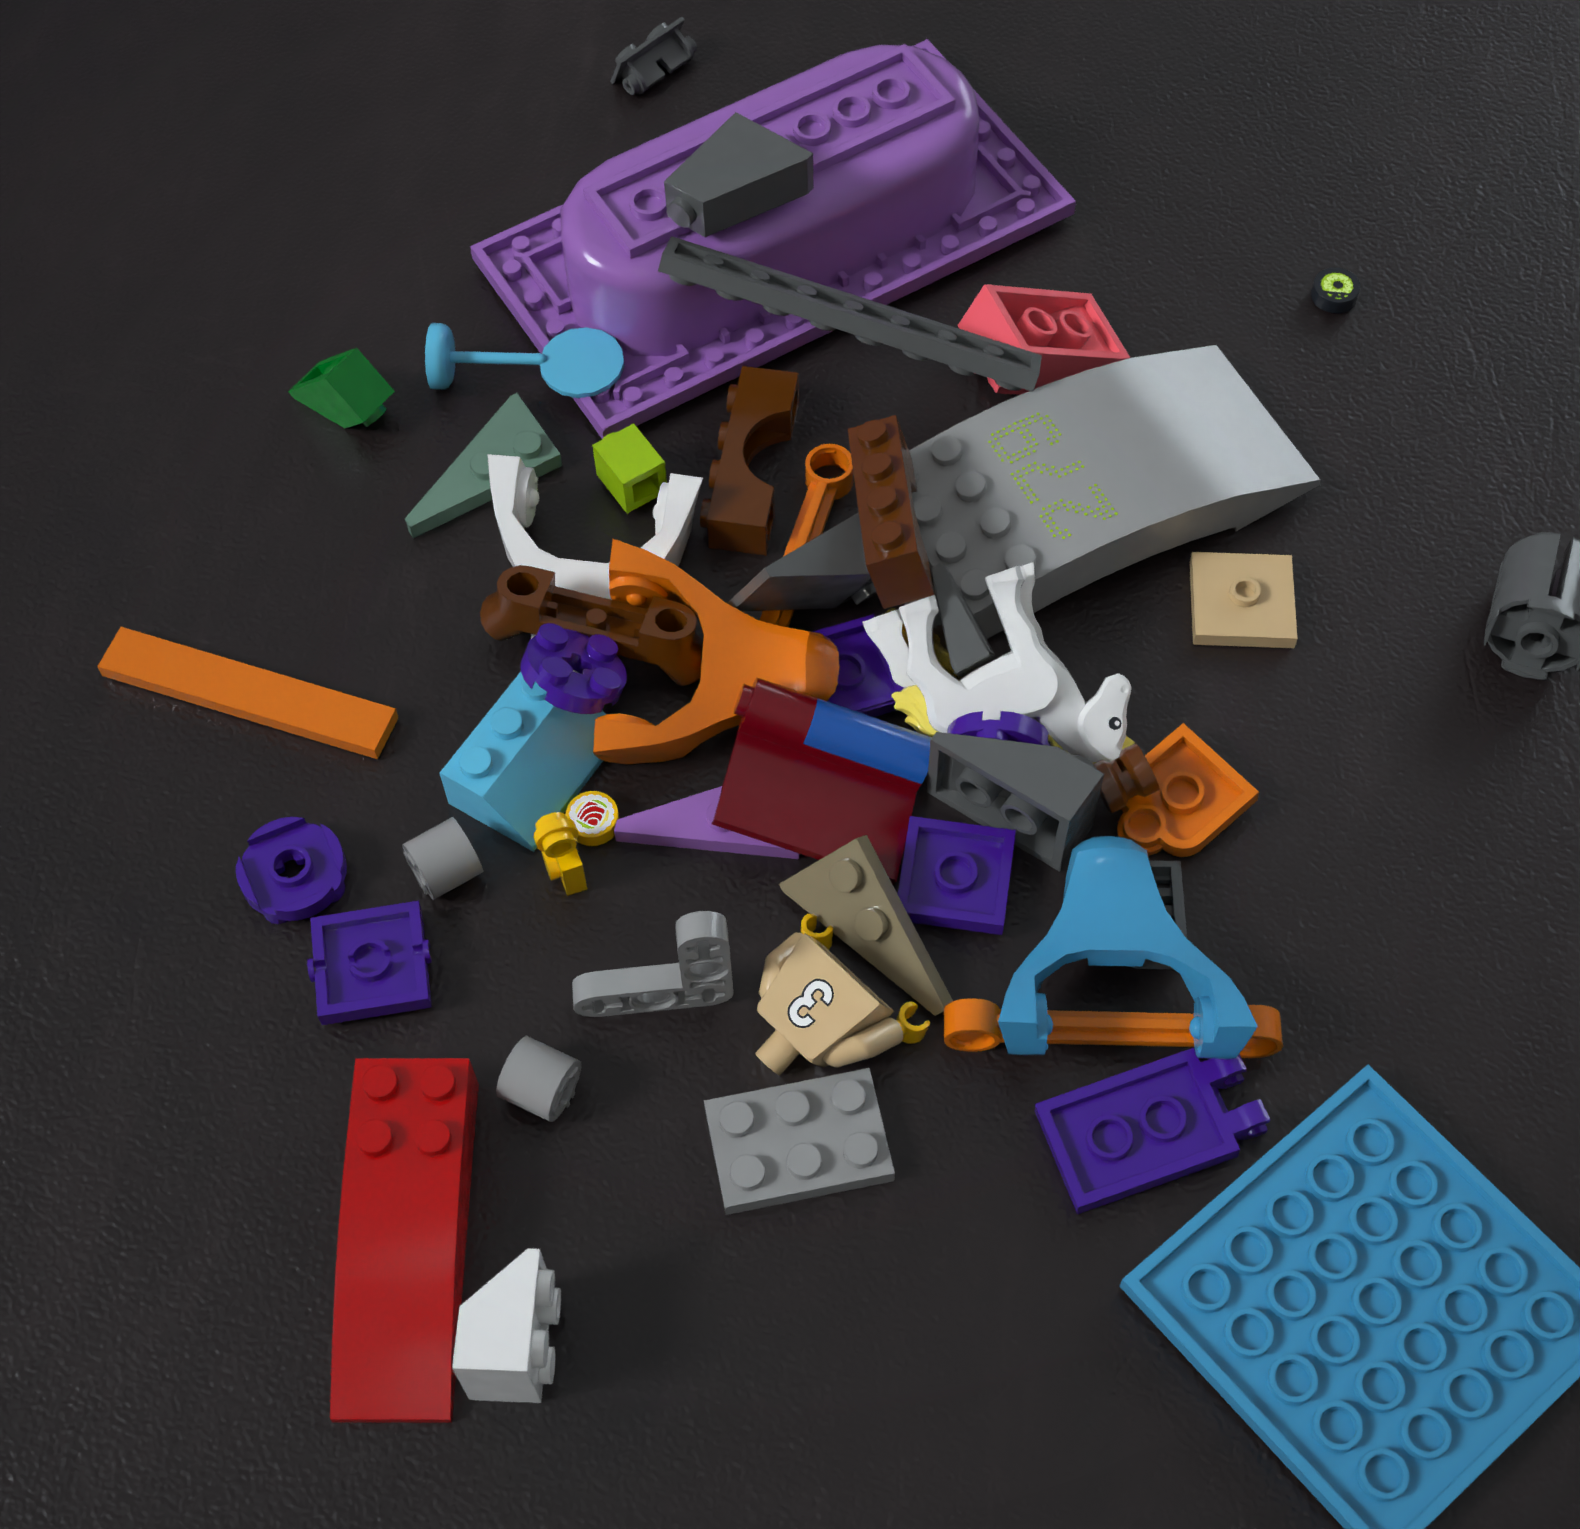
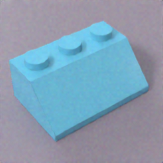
M520 672L439 774L450 805L534 852L537 848L533 838V834L536 831V822L541 817L550 813H564L570 801L578 795L604 761L594 755L593 747L595 719L606 714L603 710L596 714H577L557 708L544 700L547 691L542 689L536 682L531 689Z

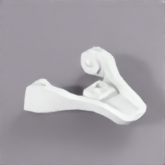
M488 454L490 488L495 517L507 558L512 567L524 565L555 572V586L612 600L609 591L610 563L557 558L539 549L525 531L524 527H529L532 524L536 505L539 502V493L537 491L538 477L535 474L534 468L525 467L520 457ZM671 473L669 483L663 482L661 484L657 504L653 508L655 536L641 547L642 549L679 566L692 529L695 505L703 478Z

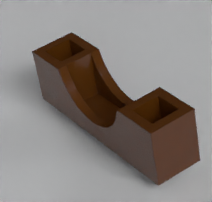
M742 366L738 385L730 384L727 396V413H731L729 422H721L718 435V450L722 451L720 460H712L709 474V488L713 489L712 498L703 499L700 512V527L707 528L709 548L767 556L775 518L774 487L758 479L750 471L748 465L755 455L766 447L792 439L799 406V373Z
M893 415L880 420H871L862 425L849 428L848 437L865 562L882 607L886 609L933 596L934 590L929 560L921 537L912 499V493L917 492L913 462L897 416Z

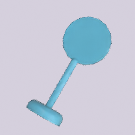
M431 323L426 335V376L429 387L433 390H444L451 385L456 363L540 365L541 375L551 389L564 396L583 398L595 396L610 389L620 379L624 368L623 350L616 339L602 330L593 328L569 329L555 336L544 347L542 354L455 351L452 330L442 323Z

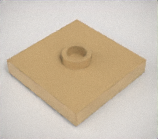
M1191 553L1189 563L1193 645L1295 648L1298 638L1292 555Z

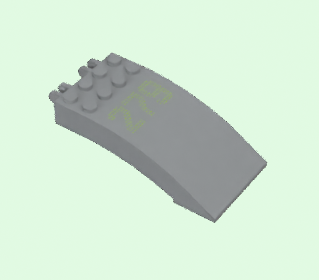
M1217 345L1132 357L1074 374L1038 387L1033 392L1028 391L995 405L909 450L917 486V492L912 493V499L921 537L929 560L930 572L931 568L939 563L947 567L986 639L1004 630L985 581L987 576L1034 562L1035 585L1032 589V608L1035 613L1104 576L1150 556L1230 528L1238 531L1320 485V478ZM939 613L935 618L933 628L942 624Z

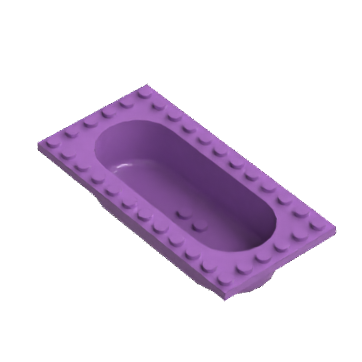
M926 38L925 41L914 46H907L906 44L875 45L846 52L612 157L581 178L564 204L470 246L474 262L541 354L544 347L555 336L569 329L587 327L602 330L614 337L623 350L624 368L620 379L610 389L598 395L583 398L572 397L603 439L606 435L618 432L633 423L638 426L739 377L742 366L757 368L832 332L816 328L809 320L792 314L787 316L772 314L766 311L761 304L745 299L741 301L725 299L718 295L716 290L699 284L686 286L674 282L669 275L658 272L662 253L671 236L887 305L1073 215L1076 201L976 93L964 74L948 62ZM735 112L813 153L814 188L805 196L707 237L689 228L679 226L667 216L664 181Z

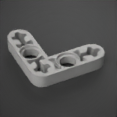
M697 911L681 916L676 921L679 963L594 971L577 976L572 982L574 1011L587 1017H605L711 1006L728 1001L732 998L734 992L728 928L725 916L713 911Z

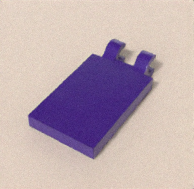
M1193 1047L1036 1103V1116L1077 1215L1236 1158L1240 1152L1236 1140H1247L1266 1133L1268 1129L1265 1124L1270 1122V1118L1261 1099L1228 1111L1218 1089L1230 1088L1244 1082L1242 1073L1246 1072L1247 1069L1240 1054L1235 1059H1208L1200 1062Z

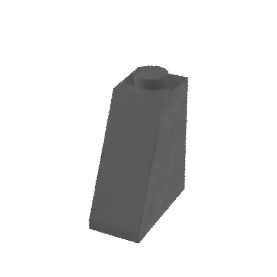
M735 112L664 181L667 216L679 226L689 228L707 237L805 196L814 188L813 153Z

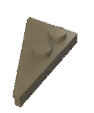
M867 835L852 840L779 884L781 890L808 913L816 915L817 920L825 927L833 926V933L934 1016L944 1012V1007L948 1003L953 1002Z

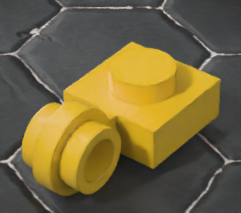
M554 812L541 817L535 824L536 831L533 834V838L537 848L542 853L551 881L561 878L567 896L587 890L583 865L576 849L578 830L575 822L567 818L562 812Z

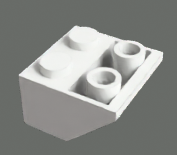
M526 1249L459 1307L452 1369L469 1400L541 1403L543 1384L553 1383L555 1348L549 1347L548 1329L549 1324L558 1325L561 1289L555 1288L554 1270H547L540 1249Z

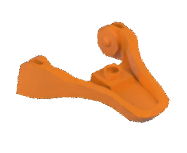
M613 539L609 564V591L611 599L648 609L653 596L688 606L699 619L703 633L701 677L691 702L656 726L645 719L627 714H607L597 717L595 719L593 753L596 757L607 762L620 764L665 762L682 758L699 744L720 732L740 725L742 716L734 714L740 690L743 684L753 686L756 678L824 701H828L834 694L838 685L840 670L839 652L837 646L828 637L821 633L779 626L757 620L725 603L674 563L642 548Z

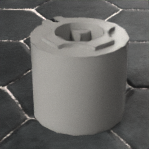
M453 817L402 844L405 851L403 852L420 887L425 895L429 894L433 900L483 873V868L464 831Z
M525 1036L514 1046L502 1068L496 1088L497 1097L553 1122L560 1116L565 1107H569L571 1099L576 1094L575 1088L581 1073V1061Z

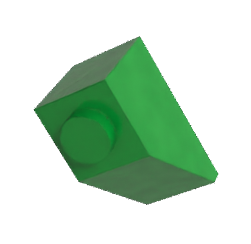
M356 347L319 361L288 392L295 400L345 429L361 423L365 427L374 423L386 411L387 408L383 403L395 391Z

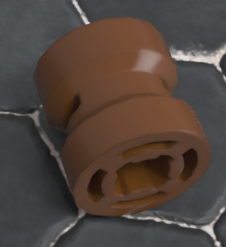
M1137 743L1122 749L1119 757L1110 762L1100 760L1094 763L1097 770L1104 773L1100 797L1111 814L1126 807L1128 799L1136 795L1146 797L1160 790L1157 779Z

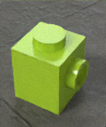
M634 423L618 432L606 435L601 441L592 445L596 474L626 513L657 498L661 484L663 482L667 483L665 461Z

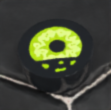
M1338 267L1324 269L1314 279L1311 290L1312 301L1318 308L1329 313L1349 311L1357 302L1360 282L1352 272Z

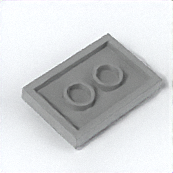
M870 1068L704 1100L726 1215L894 1181L895 1172Z

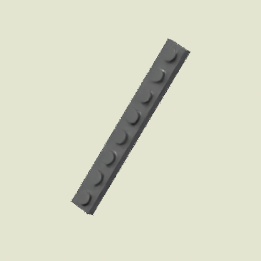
M671 236L661 256L658 272L669 275L676 283L686 286L699 284L716 290L718 295L728 300L741 301L745 299L761 304L766 311L779 316L792 314L809 320L813 326L822 330L834 331L839 329L854 334L858 340L868 345L880 346L885 344L901 349L906 356L915 360L926 361L932 359L947 364L951 370L962 375H982L994 379L999 386L1008 390L1018 391L1025 389L1033 392L1039 377L1042 355Z

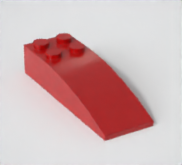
M355 1058L338 1226L331 1358V1422L452 1423L456 1374L452 1369L459 1307L462 1303L479 1086L469 1058Z

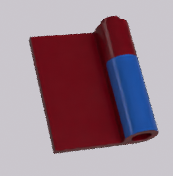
M760 678L755 679L753 686L743 684L734 708V714L742 716L712 825L817 860L824 858L852 840L867 835L892 885H894L898 878L907 838L909 818L912 816L916 794L928 773L930 741L932 737Z

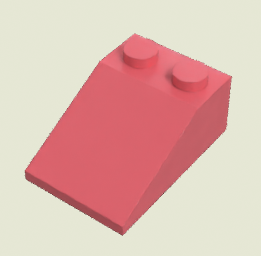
M985 284L957 325L959 329L1042 355L1040 373L1034 389L1089 369L1130 358L1090 293ZM987 377L988 383L996 393L1021 395L1028 392L1025 389L1018 391L1005 389L999 386L994 379Z

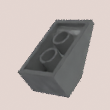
M859 512L765 567L727 604L740 611L837 608L851 598L856 605H859L875 595L877 592L865 562Z
M936 732L930 741L927 793L982 826L1016 830L1014 845L1060 872L1071 856L1072 849L1083 841L1094 825L1104 773L1097 770L1095 765L1087 758L1080 755H1071L1056 746Z

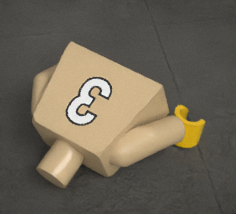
M807 914L801 920V933L792 934L766 956L759 989L761 1000L757 1006V1012L776 1030L755 1054L768 1068L778 1075H781L799 1054L803 1055L809 1062L823 1068L828 1065L841 1067L875 1057L900 1044L902 1041L909 1044L920 1042L930 1025L929 1020L919 1026L911 1025L906 1021V1019L915 1014L918 1005L914 1002H906L901 1006L896 1020L888 1018L894 1011L829 951L832 946L833 926H828L822 933H813L817 925V916L814 914Z

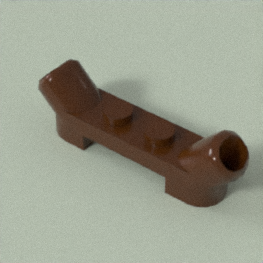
M519 565L510 567L502 572L498 577L497 592L488 595L482 603L480 611L482 626L492 638L498 641L509 640L524 632L537 635L541 625L553 623L588 637L601 634L611 638L618 646L616 655L656 664L678 686L691 685L700 680L703 639L695 632L697 618L694 612L688 606L679 602L653 596L648 609L557 587L555 586V572Z

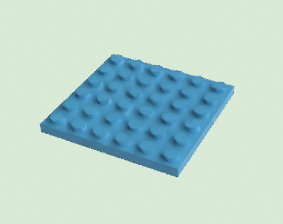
M1366 1065L1125 1276L1119 1286L1344 1529H1425L1580 1377V1268L1370 1065Z

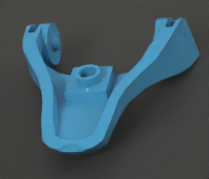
M1115 836L1093 837L1082 841L1072 849L1061 910L1044 939L1015 971L1006 991L998 1020L1008 1054L1045 1055L1048 1049L1047 1036L1053 1030V1020L1047 1014L1046 995L1038 993L1045 978L1064 964L1086 958L1088 959V966L1142 967L1147 959L1170 966L1179 972L1194 999V1014L1189 1025V1031L1193 1037L1194 1048L1198 1058L1235 1059L1258 1027L1245 998L1231 978L1184 936L1166 911L1154 879L1147 850L1130 839Z

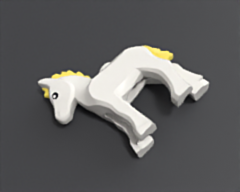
M1034 562L985 577L1011 651L970 672L959 680L943 668L934 651L933 624L939 613L935 595L863 621L866 633L888 662L892 679L896 684L904 687L901 691L894 692L891 695L896 702L894 708L907 715L905 723L913 727L918 733L933 737L936 732L947 733L948 726L955 719L965 714L983 711L982 720H1000V711H1007L1026 715L1030 718L1035 717L1047 729L1049 733L1048 741L1051 742V746L1059 747L1071 755L1083 756L1093 764L1100 760L1108 762L1115 760L1119 757L1122 749L1135 743L1126 736L1127 705L1131 694L1129 680L1124 675L1118 673L1105 677L1097 693L1085 702L1065 665L1045 644L1041 627L1034 616L1032 608V589L1035 585ZM903 623L907 631L909 647L902 637Z

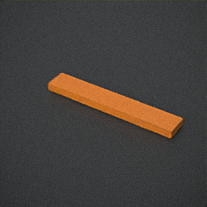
M120 627L97 666L103 677L377 760L399 718L396 708L124 627Z

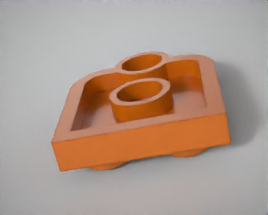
M1182 723L1145 755L1157 779L1160 790L1146 797L1136 795L1128 799L1126 807L1122 808L1124 813L1118 821L1117 835L1118 837L1130 839L1146 849L1148 856L1156 854L1162 849L1168 854L1177 857L1192 856L1201 851L1258 801L1259 791L1190 728Z

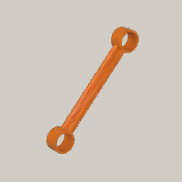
M823 444L812 449L807 455L805 475L808 490L783 557L821 535L834 500L845 496L852 489L854 482L851 453L846 448L837 444ZM833 465L840 467L845 473L837 478L827 479L816 475L814 471L822 466ZM794 610L763 611L760 620L789 627Z
M969 998L948 1003L944 1007V1043L952 1049L967 1052L985 1051L998 1046L999 1043H1005L998 1024L1001 1009L997 1004L984 999ZM1248 1005L1258 1027L1239 1053L1242 1058H1261L1281 1051L1283 1041L1280 1012L1273 1007L1265 1005ZM1047 1010V1014L1053 1020V1030L1047 1036V1044L1194 1047V1040L1189 1031V1025L1193 1019V1014Z

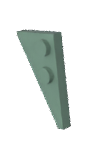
M518 393L511 395L406 516L405 522L413 538L492 500L488 454L520 457L525 467L534 468L537 477L543 476L562 466L561 454Z

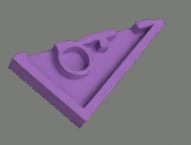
M722 786L617 819L614 833L617 842L799 859V853L712 825Z

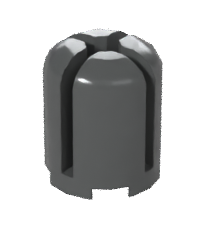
M1541 532L1522 538L1513 544L1504 555L1484 636V645L1488 641L1492 651L1502 659L1501 667L1521 677L1547 680L1548 672L1562 671L1576 665V671L1580 669V540L1572 537L1565 550L1562 568L1556 570L1553 579L1552 574L1560 541V533ZM1531 633H1539L1537 641L1530 639Z

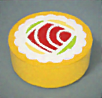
M588 791L577 795L570 801L565 815L575 822L578 830V837L576 839L578 843L586 846H598L608 842L615 836V824L617 819H619L617 805L610 796L598 791Z

